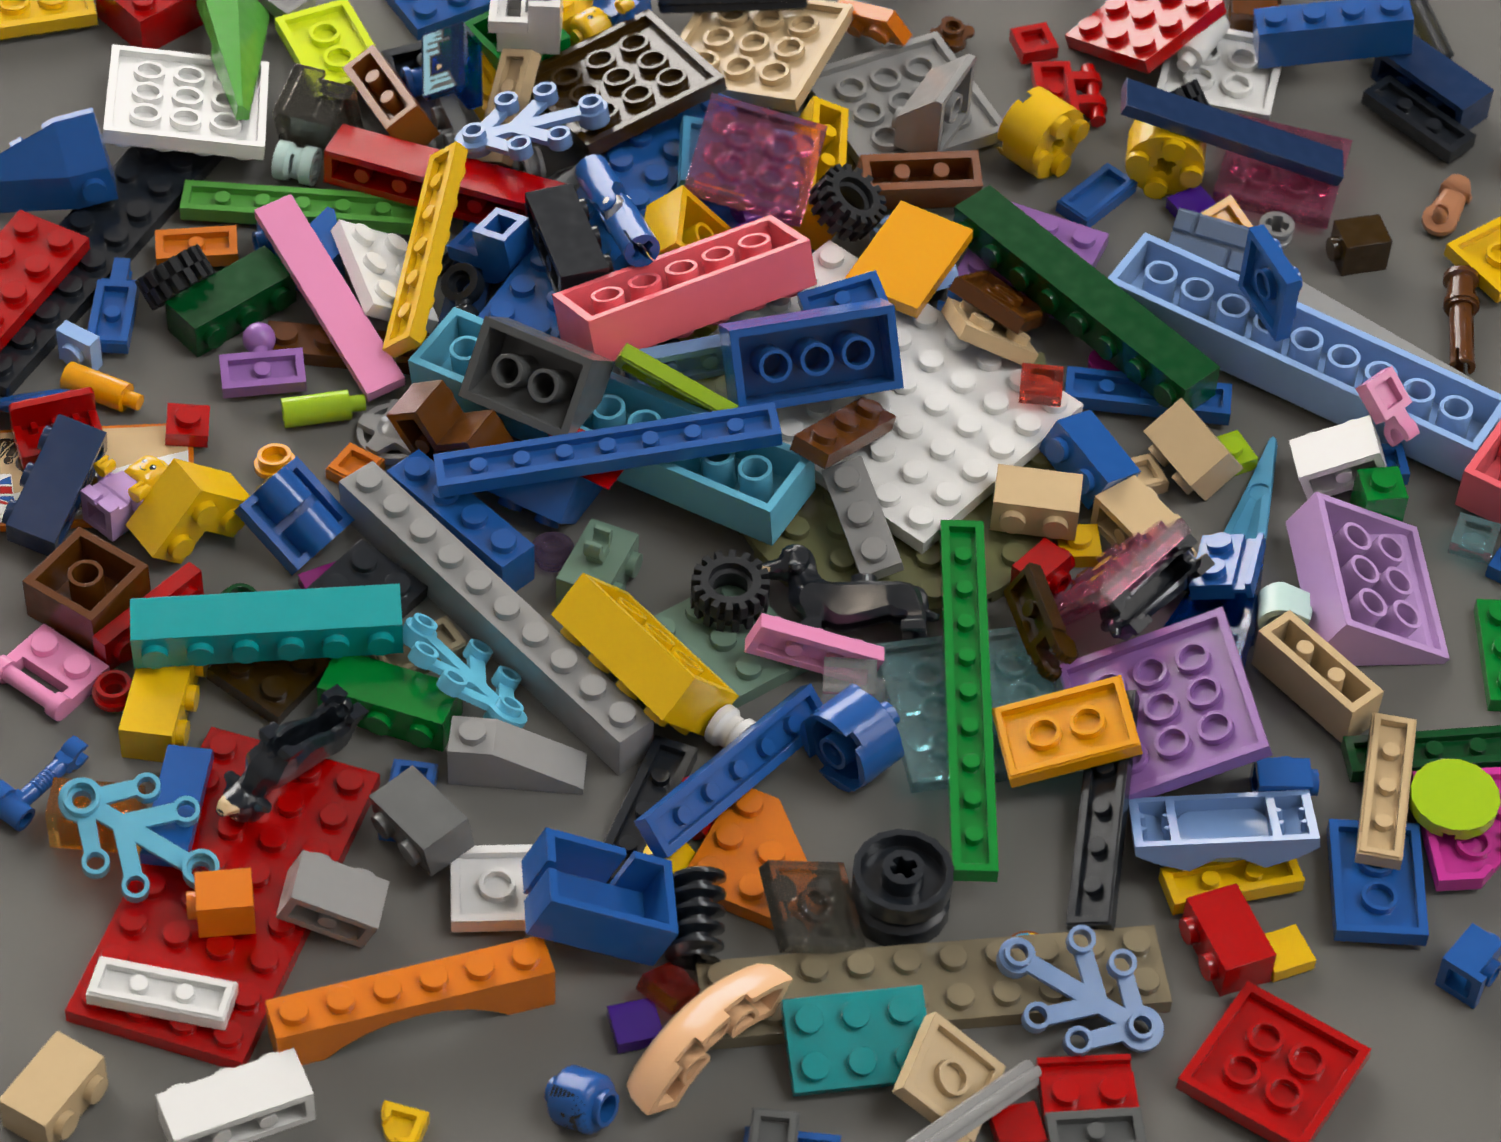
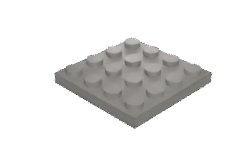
M935 31L909 39L905 46L892 44L826 64L807 96L810 100L813 96L849 109L847 153L856 166L862 154L911 153L894 146L895 129L891 127L893 115L899 106L904 107L913 85L916 82L921 83L929 70L957 58L939 33ZM974 80L970 114L944 151L977 150L1002 142L997 139L1002 118Z

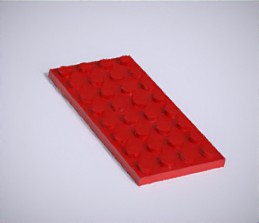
M211 726L200 748L213 749L214 761L191 851L207 849L213 852L219 860L220 870L251 868L256 933L199 938L197 919L188 920L186 892L195 891V889L185 883L182 871L175 867L140 863L142 873L148 877L150 882L149 895L145 900L138 903L129 902L123 896L64 1010L66 1021L224 1068H236L247 1064L267 1024L265 1000L280 997L311 932L310 929L276 918L287 871L302 850L325 854L333 861L343 864L371 805L369 796L377 791L380 786V773L326 758L289 783L272 790L266 796V799L272 804L270 813H266L253 823H240L234 821L230 816L221 817L216 812L217 804L223 796L226 787L224 774L227 771H233L241 776L245 771L246 754L258 745L261 740ZM198 866L193 869L192 874L194 876V872L209 870L204 866ZM135 880L130 882L127 889L131 893H139L145 886L142 882ZM104 956L238 982L239 993L226 1030L87 1004L86 992L99 957Z

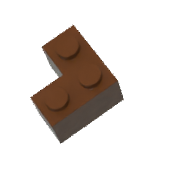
M443 379L413 383L386 415L411 454L419 449L433 461V454L514 442L505 428L504 422L494 409L463 412L454 398L453 392L446 386Z

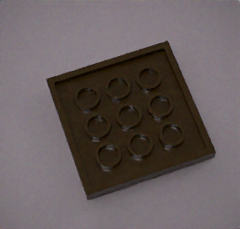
M650 9L563 50L560 54H555L541 61L534 82V86L547 81L553 82L556 85L559 100L554 105L547 107L543 111L545 114L576 107L579 104L580 98L588 94H598L607 102L610 121L606 126L596 130H586L580 127L578 121L563 124V126H567L570 129L572 141L587 155L605 153L611 147L631 137L639 136L645 130L665 120L672 119L679 113L699 103L706 102L713 96L727 90L725 77ZM533 90L530 97L531 101L534 99Z

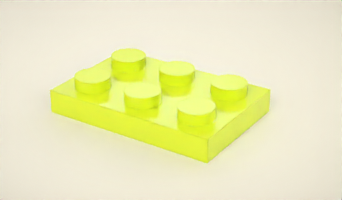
M337 0L275 17V29L317 102L358 91L343 70V67L374 43L348 0Z

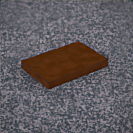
M988 270L955 277L948 289L1016 334L1044 326L1050 316L1028 296Z

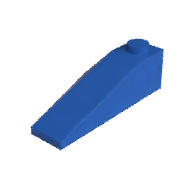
M93 107L53 117L41 124V130L26 139H23L21 136L10 142V148L0 153V213H13L19 210L31 212L81 209L119 199L113 168Z

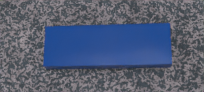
M168 744L159 777L161 793L159 798L153 802L152 807L174 803L181 796H191L199 802L201 813L214 761L213 749ZM184 805L177 812L180 816L186 818L192 816L195 810L189 805ZM198 822L190 827H182L176 823H170L148 829L187 852H191ZM141 848V864L173 867Z

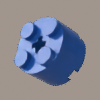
M850 684L812 712L801 723V739L809 758L816 754L824 765L819 772L831 784L846 792H854L858 788L864 787L904 756L901 736L896 726L900 722L896 709L886 701L879 703L873 696L863 691L856 684Z

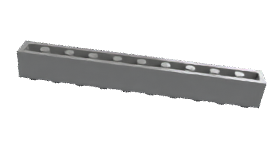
M374 461L339 481L340 504L353 517L354 521L351 525L378 551L428 586L427 597L472 639H478L490 646L493 650L491 657L501 666H507L516 671L522 679L520 684L618 776L645 758L653 741L654 721Z

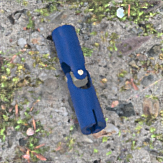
M597 154L584 157L579 161L575 169V178L593 207L600 211L599 214L627 262L634 267L649 265L653 262L651 257L655 260L659 255L660 244L632 199L627 195L624 186L606 158Z

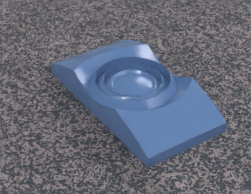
M1309 789L1144 797L1130 799L1128 803L1135 856L1158 865L1191 871L1211 861L1233 862L1246 860L1267 868L1299 858L1320 848V835Z

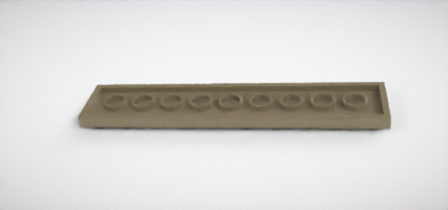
M1155 925L1114 928V931L1093 930L1096 935L1093 953L1107 998L1123 1006L1117 981L1108 974L1106 963L1115 950L1127 949L1137 959V967L1133 974L1143 1005L1154 1009L1157 1013L1170 1012L1172 998ZM1069 932L720 959L721 962L714 964L695 963L698 994L725 976L757 963L774 965L793 978L782 1000L922 984L927 1015L936 1011L958 1029L1022 1024L1021 1016L1023 1011L1032 1002L1039 1001L1049 1006L1071 1001V999L1028 974L1019 979H1012L1000 972L996 964V956L1001 945L1010 938L1020 937L1026 939L1033 945L1037 957L1082 982L1074 955L1066 947L1065 941ZM1076 934L1073 936L1076 945L1079 947L1088 946V940L1084 935ZM1014 948L1010 950V955L1014 960L1024 961L1026 959L1025 953L1021 949ZM1117 958L1114 960L1115 967L1118 970H1129V964L1125 959ZM780 1004L773 1016L757 1022L734 1039L726 1033L709 1050L785 1044ZM1029 1012V1018L1033 1023L1044 1022V1016L1040 1012ZM1095 1015V1016L1086 1017V1018H1082V1019H1092V1018H1101V1017L1098 1016V1015Z

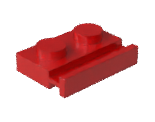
M1131 1053L1037 1057L1035 1066H1039L1042 1074L1039 1076L1040 1084L1037 1087L1043 1127L1046 1112L1139 1107L1134 1072H1132Z

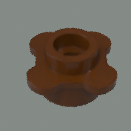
M952 16L943 17L938 27L930 29V33L935 31L939 33L953 53L962 51L966 47L967 38H972L975 34V29L971 25H964L961 20Z

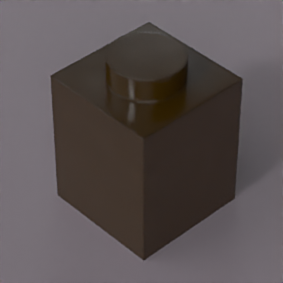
M1380 214L1334 220L1331 237L1326 240V253L1328 259L1334 261L1341 276L1386 270L1393 241Z

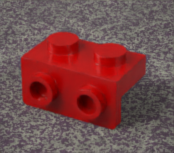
M92 387L68 390L62 393L29 398L9 404L11 432L23 469H25L28 462L35 464L41 451L37 449L41 433L46 425L53 426L58 414L103 431L96 411L95 394Z

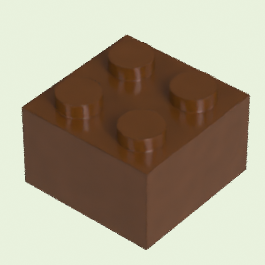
M80 526L22 581L27 615L42 624L45 623L61 635L93 653L92 636L130 607V599L142 598L151 591L147 564Z

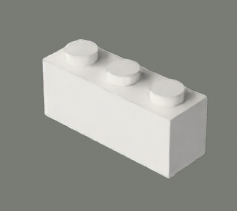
M294 1048L280 1053L271 1052L265 1054L256 1061L236 1068L221 1069L212 1076L188 1084H176L165 1092L155 1095L159 1122L167 1142H252L316 1120L314 1093Z

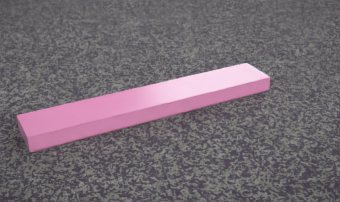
M289 194L255 209L257 222L367 401L369 402L404 386V375L393 357L382 350L383 341L367 315L364 314L362 307L293 196Z

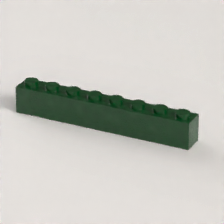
M988 185L954 206L953 222L973 229L972 241L967 246L969 250L981 258L989 268L996 270L1011 282L1015 289L1022 291L1037 303L1045 313L1052 315L1067 327L1074 336L1079 337L1097 351L1101 358L1108 360L1123 372L1131 382L1138 384L1153 396L1161 406L1169 409L1182 398L1194 410L1215 396L1220 371L1219 365L992 186Z

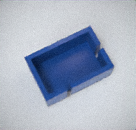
M545 827L521 861L523 894L528 895L524 900L526 934L654 966L679 934L672 861L633 851L612 881L606 884L626 857V848Z

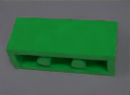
M362 655L332 658L317 686L318 707L323 703L320 700L322 693L338 684L348 693L347 698H350L353 704L359 702L369 711L367 716L360 720L357 727L367 729L376 735L391 736L410 742L420 748L428 747L444 752L449 741L452 716H461L463 713V700L443 693L436 685L439 679L437 677Z

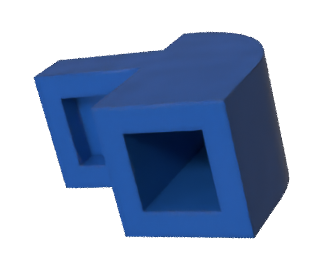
M496 207L478 225L470 223L447 245L450 259L480 268L485 282L500 283L514 271L522 259L534 248V240L528 217Z

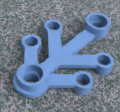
M541 82L533 88L534 99L510 123L500 125L508 116H512L520 110L517 94L513 91H504L497 94L494 98L496 108L481 123L474 122L465 125L456 134L455 142H459L468 149L467 158L470 159L485 157L493 151L510 156L514 161H524L529 159L534 153L532 142L549 146L553 151H564L572 146L573 141L570 129L567 126H563V124L578 121L580 127L586 130L600 129L610 121L607 102L598 94H588L580 98L579 104L576 107L540 115L547 107L554 105L559 100L556 85L553 82Z
M1086 925L1073 927L1065 941L1068 951L1074 955L1082 982L1037 957L1033 945L1026 939L1013 937L1001 945L996 956V964L1003 975L1008 978L1019 979L1028 974L1071 999V1001L1049 1006L1039 1001L1028 1004L1021 1016L1022 1025L1028 1032L1037 1034L1045 1031L1051 1025L1098 1015L1113 1025L1092 1031L1083 1026L1071 1027L1062 1041L1063 1049L1069 1056H1083L1089 1050L1119 1043L1135 1052H1147L1155 1048L1161 1041L1164 1033L1163 1021L1154 1009L1144 1006L1133 974L1137 967V959L1131 951L1117 949L1111 954L1106 963L1108 974L1117 981L1123 1005L1121 1006L1107 998L1093 953L1096 935L1090 927ZM1076 934L1084 935L1088 940V946L1079 947L1075 944L1073 936ZM1014 948L1021 949L1025 953L1026 959L1024 961L1014 960L1010 955V950ZM1117 958L1125 959L1129 964V970H1118L1115 967L1114 960ZM1029 1012H1040L1044 1016V1023H1033L1029 1018ZM1137 1020L1145 1022L1149 1029L1148 1033H1138L1134 1029L1133 1022ZM1073 1035L1081 1036L1085 1040L1086 1046L1081 1049L1075 1048L1070 1042V1037Z

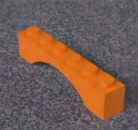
M533 936L265 1000L268 1034L274 1052L280 1053L294 1048L301 1065L326 1060L344 1046L370 1032L420 1015L468 1009L494 1011L512 1015L555 1004V969L545 940Z

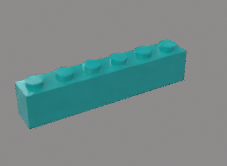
M400 584L130 599V642L134 669H158L172 666H205L223 663L246 664L258 661H294L310 658H341L344 656L361 655L383 656L404 653Z

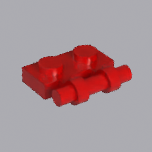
M1070 61L1032 62L1031 79L1033 88L1043 87L1090 118L1091 125L1094 127H1101L1106 123L1107 103L1100 93L1103 88L1102 78L1096 72L1094 64L1086 63L1081 66L1080 71H1072ZM1076 90H1080L1085 95H1077Z

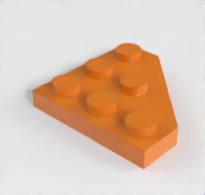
M753 788L717 817L688 866L714 867L726 872L727 880L717 885L725 889L726 897L724 900L715 903L723 905L727 912L803 943L806 941L824 907V896L780 799Z

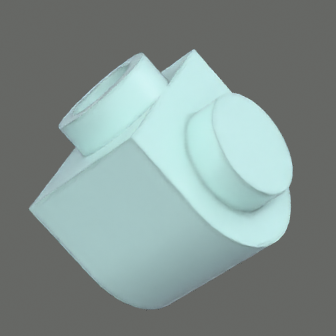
M1274 582L1259 591V629H1262L1288 610H1291L1307 625L1309 624L1313 611L1310 606L1309 592L1285 582Z

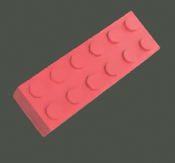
M768 215L661 254L655 260L651 258L653 262L647 266H628L554 293L552 298L561 340L615 361L626 343L637 349L657 346V344L672 338H685L692 335L694 330L710 324L718 325L730 320L731 316L739 313L763 309L767 303L782 297H795L797 293L802 292L804 289L817 285L810 240L774 216Z

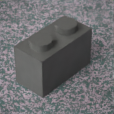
M413 765L369 796L374 812L371 822L377 832L386 840L391 837L398 843V848L405 860L413 867L419 864L431 877L475 846L468 818Z

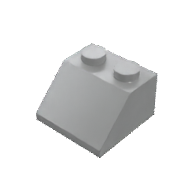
M967 54L929 70L921 83L916 82L913 85L907 103L904 107L899 106L892 118L891 127L895 129V147L911 153L938 152L946 149L970 114L976 56Z

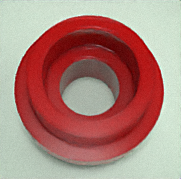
M121 670L103 672L98 676L92 687L93 702L98 708L107 712L123 711L133 679Z

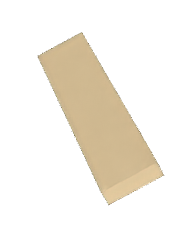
M1372 713L1355 863L1400 870L1416 735V719Z

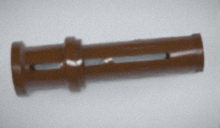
M1457 265L1447 269L1443 274V285L1447 289V296L1443 301V309L1449 317V366L1466 375L1465 363H1467V372L1470 375L1476 369L1474 316L1480 308V301L1475 292V288L1479 284V274L1470 266Z

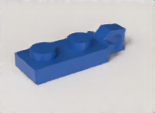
M114 257L110 278L97 279L87 330L100 337L101 352L129 353L140 290L135 284L136 280H132L131 258Z

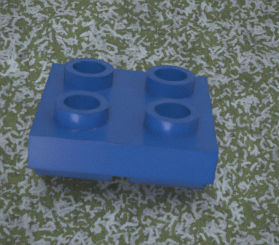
M298 456L283 466L234 510L237 516L291 575L296 573L354 521L353 517Z

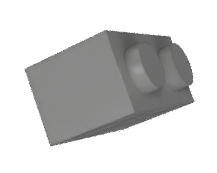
M302 850L287 871L276 918L363 948L379 928L390 881L376 877L369 870L352 868L335 862L325 854Z

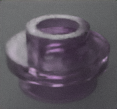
M560 532L543 533L532 542L535 545V562L539 568L547 572L561 571L574 548L573 541L567 535Z

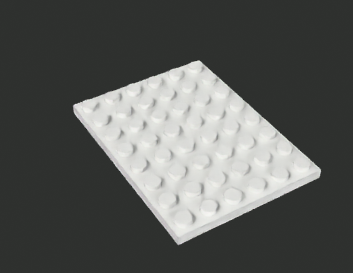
M828 240L812 253L817 285L806 288L803 291L843 280L859 258L831 240ZM797 296L790 298L782 297L767 303L763 309L745 311L734 315L725 323L798 312L801 309ZM928 303L917 319L895 310L904 388L776 409L782 432V442L789 445L792 444L795 434L860 397L875 400L882 405L883 409L894 414L896 419L892 431L834 465L862 456L891 534L921 554L939 540L940 520H962L995 491L998 464L1023 467L1040 452V444L1055 422L1059 419L1081 413L1084 405L1029 368L960 340L942 312ZM719 328L709 336L719 334ZM725 375L696 380L699 384L728 399ZM815 464V482L828 490L821 471L823 468Z

